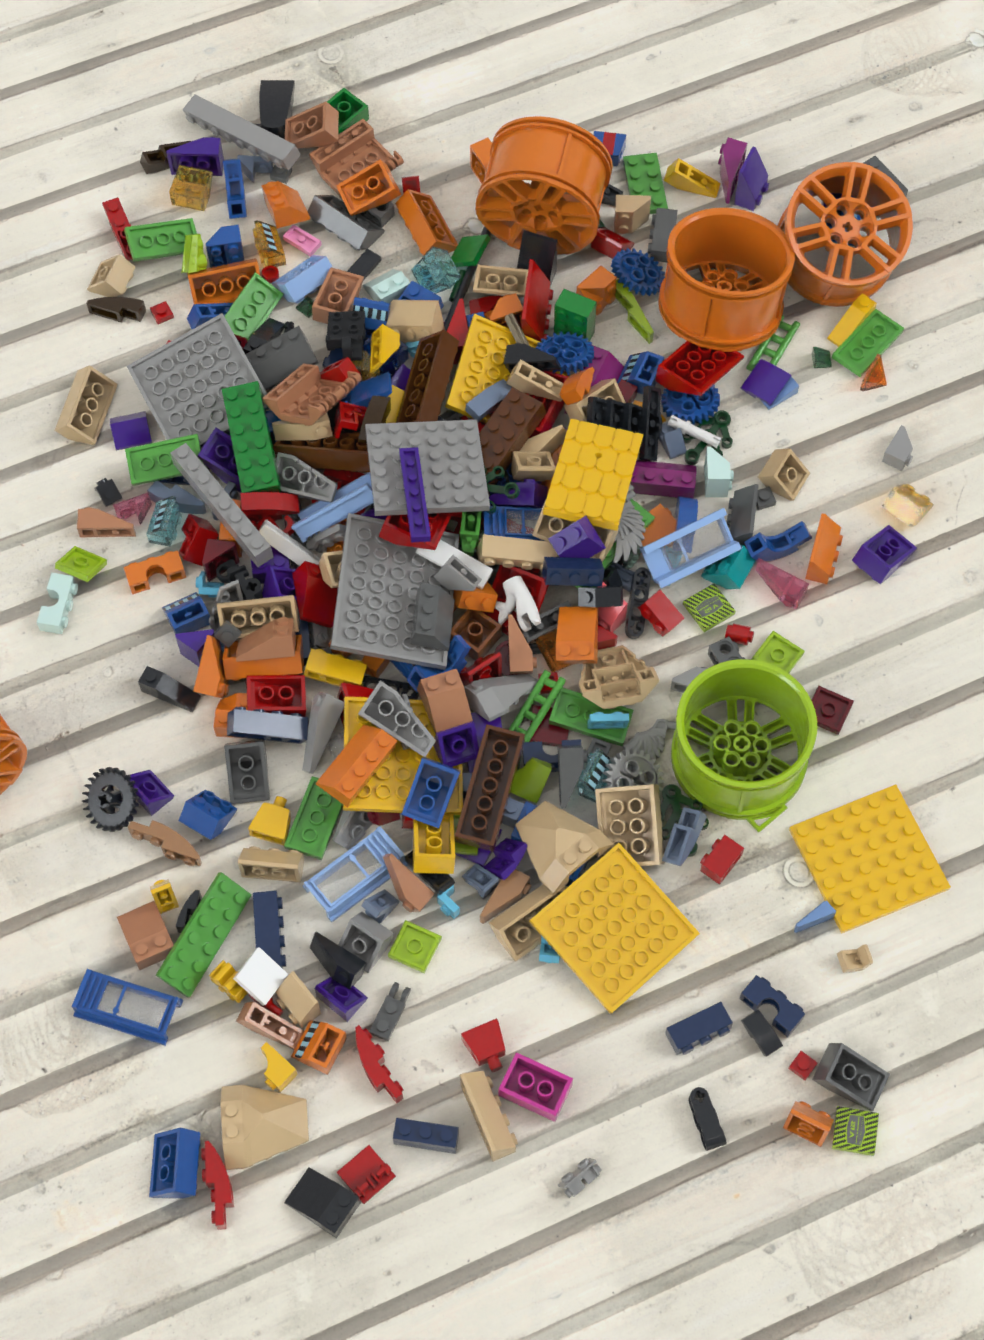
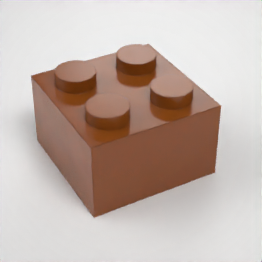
M468 609L451 628L450 643L455 635H461L471 647L467 655L476 661L478 658L484 657L501 638L502 625L482 611Z

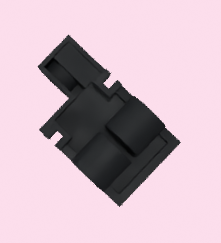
M365 311L329 312L327 335L325 338L327 350L331 351L335 350V348H342L343 359L349 357L351 361L362 360L365 339Z
M230 559L217 567L216 574L220 582L231 583L235 580L239 581L243 600L263 598L260 581L255 578L245 579V577L249 576L245 565L239 567L233 559ZM222 570H227L228 575L222 576L220 575V572Z

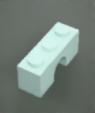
M51 573L47 591L50 598L58 599V602L50 607L41 606L37 625L40 631L62 634L63 629L68 625L67 616L68 612L73 608L72 599L73 595L77 594L78 584H76L74 576Z

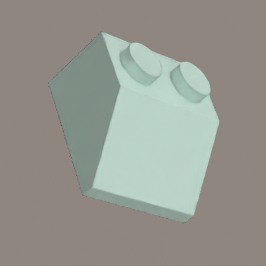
M392 269L364 284L363 287L374 301H384L391 305V301L398 300L410 282L402 271Z
M707 447L704 462L705 497H727L728 491L732 490L734 471L730 470V462L712 447Z

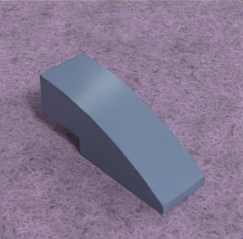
M504 379L498 381L466 404L465 411L474 420H477L478 423L498 408L512 387L506 384L507 382Z
M155 481L147 490L149 499L161 505L163 499L168 498L166 504L168 509L190 514H205L207 512L203 501L176 484L170 489L161 482Z
M686 807L683 808L678 824L674 823L662 858L663 862L681 866L692 851L707 816L703 812Z

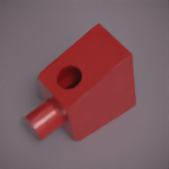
M497 1018L461 1033L462 1042L478 1066L488 1063L491 1072H496L503 1068L499 1058L506 1055V1050Z

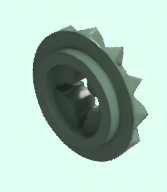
M638 546L637 555H634L632 550H630L627 562H624L623 557V567L627 570L634 566L641 554Z

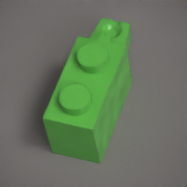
M481 511L462 512L459 545L462 547V552L469 556L474 555L475 548L478 546Z

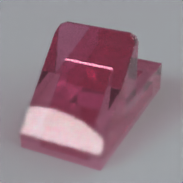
M145 493L113 504L118 518H128L136 514L141 525L152 503L149 493Z

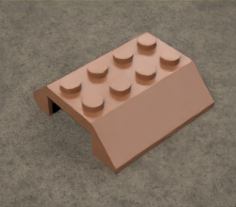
M364 119L340 133L338 141L319 147L309 153L321 178L340 197L341 195L336 185L381 159L390 171L404 163L403 158L396 151H393V157L374 138V129Z
M303 363L266 394L262 401L280 420L312 426L361 381V375L357 372L348 371V378L344 382L321 379L318 366Z

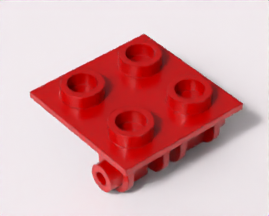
M370 1145L365 1147L337 1171V1174L353 1193L360 1198L363 1204L396 1177L391 1171L390 1166L384 1163Z

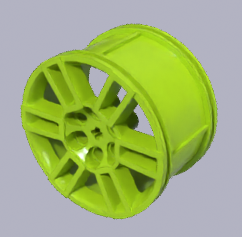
M729 660L716 664L700 673L691 681L680 699L676 715V729L671 746L672 768L675 778L684 793L690 799H697L701 802L703 809L735 820L762 817L775 812L784 804H787L798 792L803 782L808 759L813 751L817 736V716L808 693L786 671L758 660ZM737 700L745 701L744 721H738ZM727 701L728 721L725 722L724 726L701 713L704 708L714 703ZM755 702L772 709L780 717L760 727L759 723L754 721ZM693 722L697 726L711 733L712 736H709L691 727L690 723ZM788 726L791 728L790 732L772 739L768 738V736ZM687 738L708 748L709 752L697 757L692 751ZM795 741L797 743L798 759L792 766L771 754L773 750ZM724 745L726 748L721 749L718 746ZM732 760L735 764L730 765L726 761ZM752 761L755 765L750 766L746 762ZM709 764L713 766L710 769L707 767ZM767 767H769V768H771L772 770L778 772L779 775L776 776L775 774H773L772 772H770V771L767 769Z

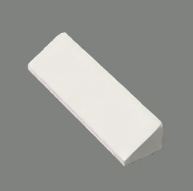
M265 520L259 532L272 547L299 566L304 561L319 565L321 558L270 521Z
M442 540L439 541L436 550L417 548L415 552L440 567L454 555L482 579L477 586L481 590L493 571L489 566Z

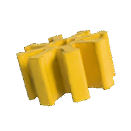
M222 960L209 974L210 980L218 985V989L221 992H225L231 1000L240 1003L248 992L233 979L238 972L230 963Z

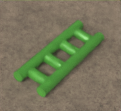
M782 315L779 328L788 331L785 338L779 337L774 333L768 340L761 343L747 365V370L752 371L762 354L772 357L770 363L776 366L799 328L800 323L794 321L792 325L783 322L784 316ZM770 341L780 344L777 351L767 348Z
M544 670L508 729L525 734V742L531 740L566 682L562 677H559L557 682L549 679L551 673L547 670ZM544 685L553 688L547 698L539 695ZM534 701L542 704L537 714L529 711ZM524 717L533 721L527 731L519 727Z

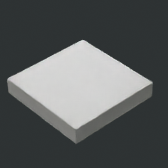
M258 947L233 979L264 1006L288 974Z

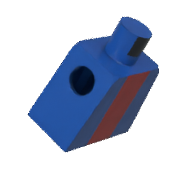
M594 131V136L608 150L613 166H618L626 146V134Z

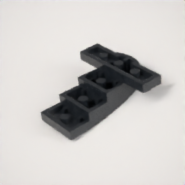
M261 80L259 96L261 124L255 125L285 139V119L292 117L295 80Z
M644 386L642 407L613 399L605 400L594 396L588 397L587 422L643 434L639 459L655 462L657 461L658 438L662 429L660 412L661 389Z

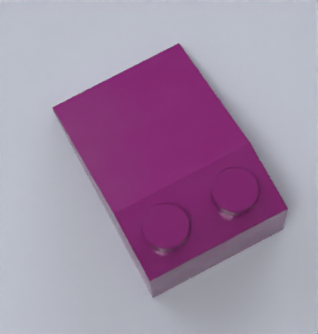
M729 137L726 143L721 145V155L718 164L721 165L720 177L727 204L730 203L737 185L739 171L745 162L748 144Z

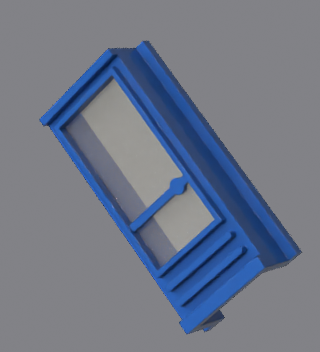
M496 506V511L492 514L481 511V519H484V534L544 541L532 536L542 508Z
M87 969L72 1008L75 1011L73 1016L166 1046L168 1041L166 1031L176 1007H181L183 999Z

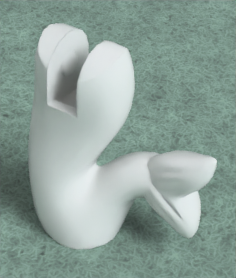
M515 576L506 580L503 583L506 602L496 601L495 605L496 610L499 611L498 623L502 625L508 619V614L516 606L519 626L523 631L527 632L531 630V624L527 615L535 626L541 623L537 606L521 576Z

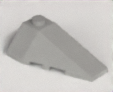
M278 452L276 465L282 491L280 493L295 494L299 498L333 502L338 486L336 483L297 457Z
M238 580L219 588L209 618L210 628L214 629V631L220 627L217 603L243 601Z
M518 674L479 679L465 686L464 689L469 708L490 722L506 714L512 704L516 705L521 696L527 695L533 690L538 680L529 674Z
M380 680L358 715L384 730L418 754L426 757L436 740L399 693Z
M319 692L314 697L310 712L302 770L314 774L344 709L343 701L323 692Z
M343 811L333 841L349 850L365 835V831L373 824L369 820L367 812Z

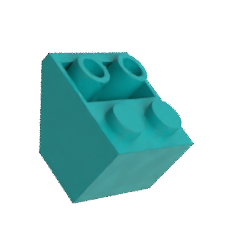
M740 545L742 549L706 566L701 577L725 589H740L756 560L751 557L744 545Z

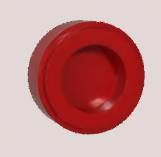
M268 265L262 269L261 275L267 282L272 283L279 278V271L277 267Z

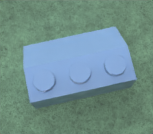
M312 255L272 282V285L284 294L283 297L288 302L300 303L305 299L304 296L312 294L319 289L318 287L323 284L332 265L327 256Z

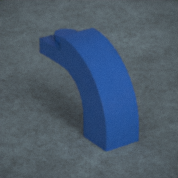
M240 158L223 160L229 219L247 217Z
M677 497L675 531L697 521V499ZM695 531L681 537L686 553H691ZM676 540L673 541L672 550L682 552L679 543Z
M801 521L775 536H764L759 532L744 543L753 559L766 562L786 557L798 551V547L812 539V536L806 524Z
M455 635L449 646L445 670L415 665L407 678L408 683L419 693L417 687L420 679L457 669L458 673H460L468 663L465 657L471 647L461 635Z

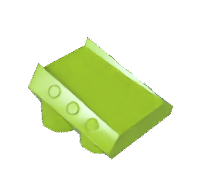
M185 235L181 273H193L206 269L207 259L203 252L201 235Z

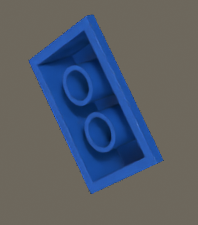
M176 1128L154 1135L150 1198L183 1199L196 1196L200 1132Z

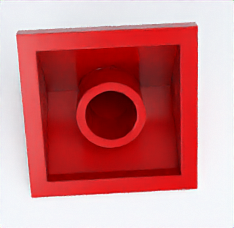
M604 227L598 228L596 236L591 242V248L613 259L617 252H620L622 249L626 251L627 248L631 250L635 243Z

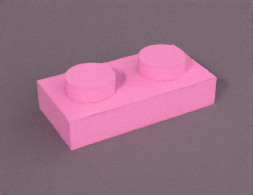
M294 224L283 235L284 241L310 257L322 245L319 239Z

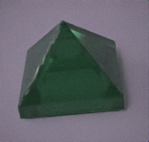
M307 296L296 306V309L310 318L312 316L314 300Z

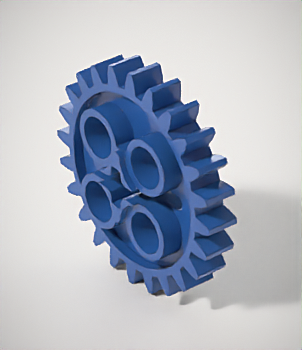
M629 248L626 251L622 249L620 252H617L612 260L611 267L613 269L611 272L615 273L614 276L619 278L618 283H623V288L629 287L630 292L635 290L636 295L638 292L642 296L645 294L651 296V294L656 295L657 292H660L662 281L665 278V272L661 271L663 267L658 266L659 261L654 262V257L649 258L648 253L642 254L641 250L636 252L635 248L632 251Z
M560 332V335L553 333V337L547 335L546 339L542 338L536 349L557 358L561 365V370H553V373L560 371V374H563L565 371L567 374H570V371L577 373V369L583 371V366L589 367V363H592V359H594V346H592V342H588V338L583 339V335L577 337V333L570 335V332L566 334Z
M715 384L701 396L663 389L664 394H661V407H663V412H666V417L674 415L686 422L687 420L690 421L693 425H695V421L702 424V419L709 421L708 416L714 417V412H718V407L720 406V394H718V388H715Z

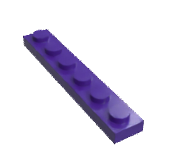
M418 447L399 448L411 542L431 541Z

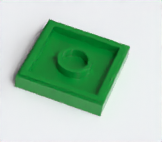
M488 234L462 237L448 265L451 268L477 265L491 238Z

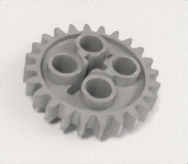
M631 749L630 752L629 750H623V754L621 752L616 753V757L610 758L612 764H606L609 771L603 772L607 779H603L602 782L607 783V786L604 788L620 787V780L623 782V787L659 785V783L664 782V780L659 779L663 772L657 771L660 765H654L655 758L649 760V753L643 755V750L637 752L636 749ZM628 763L632 766L631 772L628 770ZM644 773H645V774L647 775V777H648L647 782L644 781V778H643Z

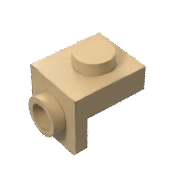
M867 944L860 946L858 949L841 950L837 953L843 973L862 971L873 963Z

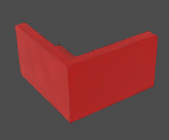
M339 401L334 417L335 438L339 439L342 427L356 431L358 427L361 428L367 407Z
M189 513L181 529L186 538L179 550V554L183 560L203 566L202 560L207 539L216 540L219 533L208 520Z

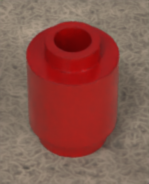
M734 623L733 625L728 624L725 638L730 637L732 642L747 646L748 642L752 643L754 631H751V627Z

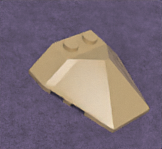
M624 645L598 650L597 664H583L579 688L583 697L599 707L614 709L618 706L634 705L642 702L658 684L659 678L653 667H647L645 661L642 659L638 660L633 652Z
M547 801L541 803L515 824L522 842L527 844L530 860L537 871L540 881L552 894H555L569 881V875L594 855L599 858L614 845L601 830Z
M246 1085L222 1087V1144L226 1170L249 1168L255 1163L272 1158V1156L278 1153L288 1151L309 1141L306 1099Z

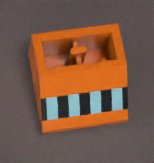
M310 1020L291 1058L328 1075L347 1039L346 1033L328 1023Z

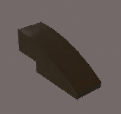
M191 141L159 145L158 150L142 152L140 163L145 173L151 174L169 169L167 150Z
M103 297L86 302L89 313L121 323L124 317L141 322L146 312L144 301L134 298Z
M372 396L361 426L359 442L367 443L365 424L386 423V419L391 411V397Z

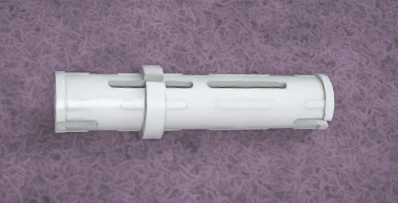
M674 415L671 416L667 424L675 429L680 428L683 435L688 434L716 449L722 439L691 424L690 421L687 420L686 422Z

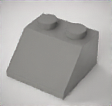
M360 912L350 919L338 945L367 962L364 971L369 973L386 951L394 933L364 912Z

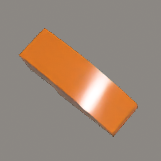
M593 367L572 374L564 382L560 397L566 405L583 400V396L589 393L595 370Z

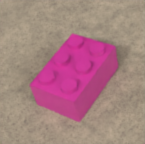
M516 1052L498 1089V1096L556 1122L573 1085V1078Z

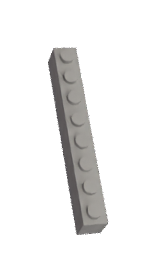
M196 94L183 108L186 119L192 124L197 123L202 129H208L214 135H220L230 143L234 142L239 148H246L251 154L261 156L266 162H273L280 169L283 167L289 171L301 155L295 144Z
M185 443L170 452L175 467L255 565L259 567L272 559L273 553L270 544L190 447Z

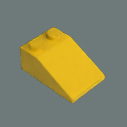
M444 814L439 828L413 819V873L454 874L455 838L453 814Z

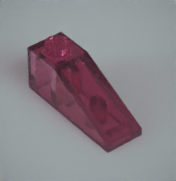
M759 558L755 569L779 601L783 602L787 607L797 609L807 593L809 583Z

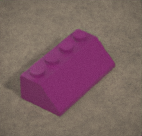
M594 346V359H592V363H589V367L583 366V370L591 367L595 369L591 387L601 380L615 378L617 382L624 368L609 351Z
M637 460L630 484L634 487L633 491L635 494L694 498L697 466Z

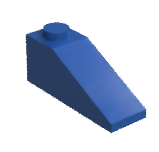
M233 303L194 304L187 317L191 329L200 326L221 313L225 316Z

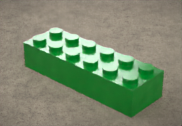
M255 381L223 388L222 394L241 492H282L265 405L262 401V389L259 382Z

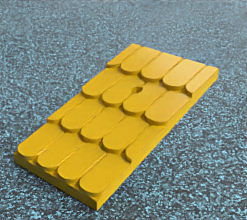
M571 419L547 495L543 515L574 522L587 516L592 526L617 531L643 434Z

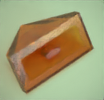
M877 354L863 378L860 387L861 391L887 386L880 354Z

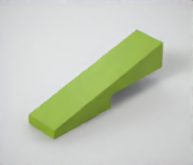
M617 279L615 296L618 302L628 311L627 321L649 344L652 343L653 329L634 295L629 291V287L623 288L624 284L618 283L619 279Z

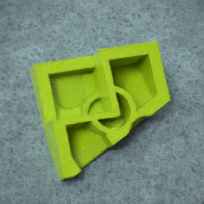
M532 757L523 768H519L516 771L511 793L537 803L552 770L551 764Z

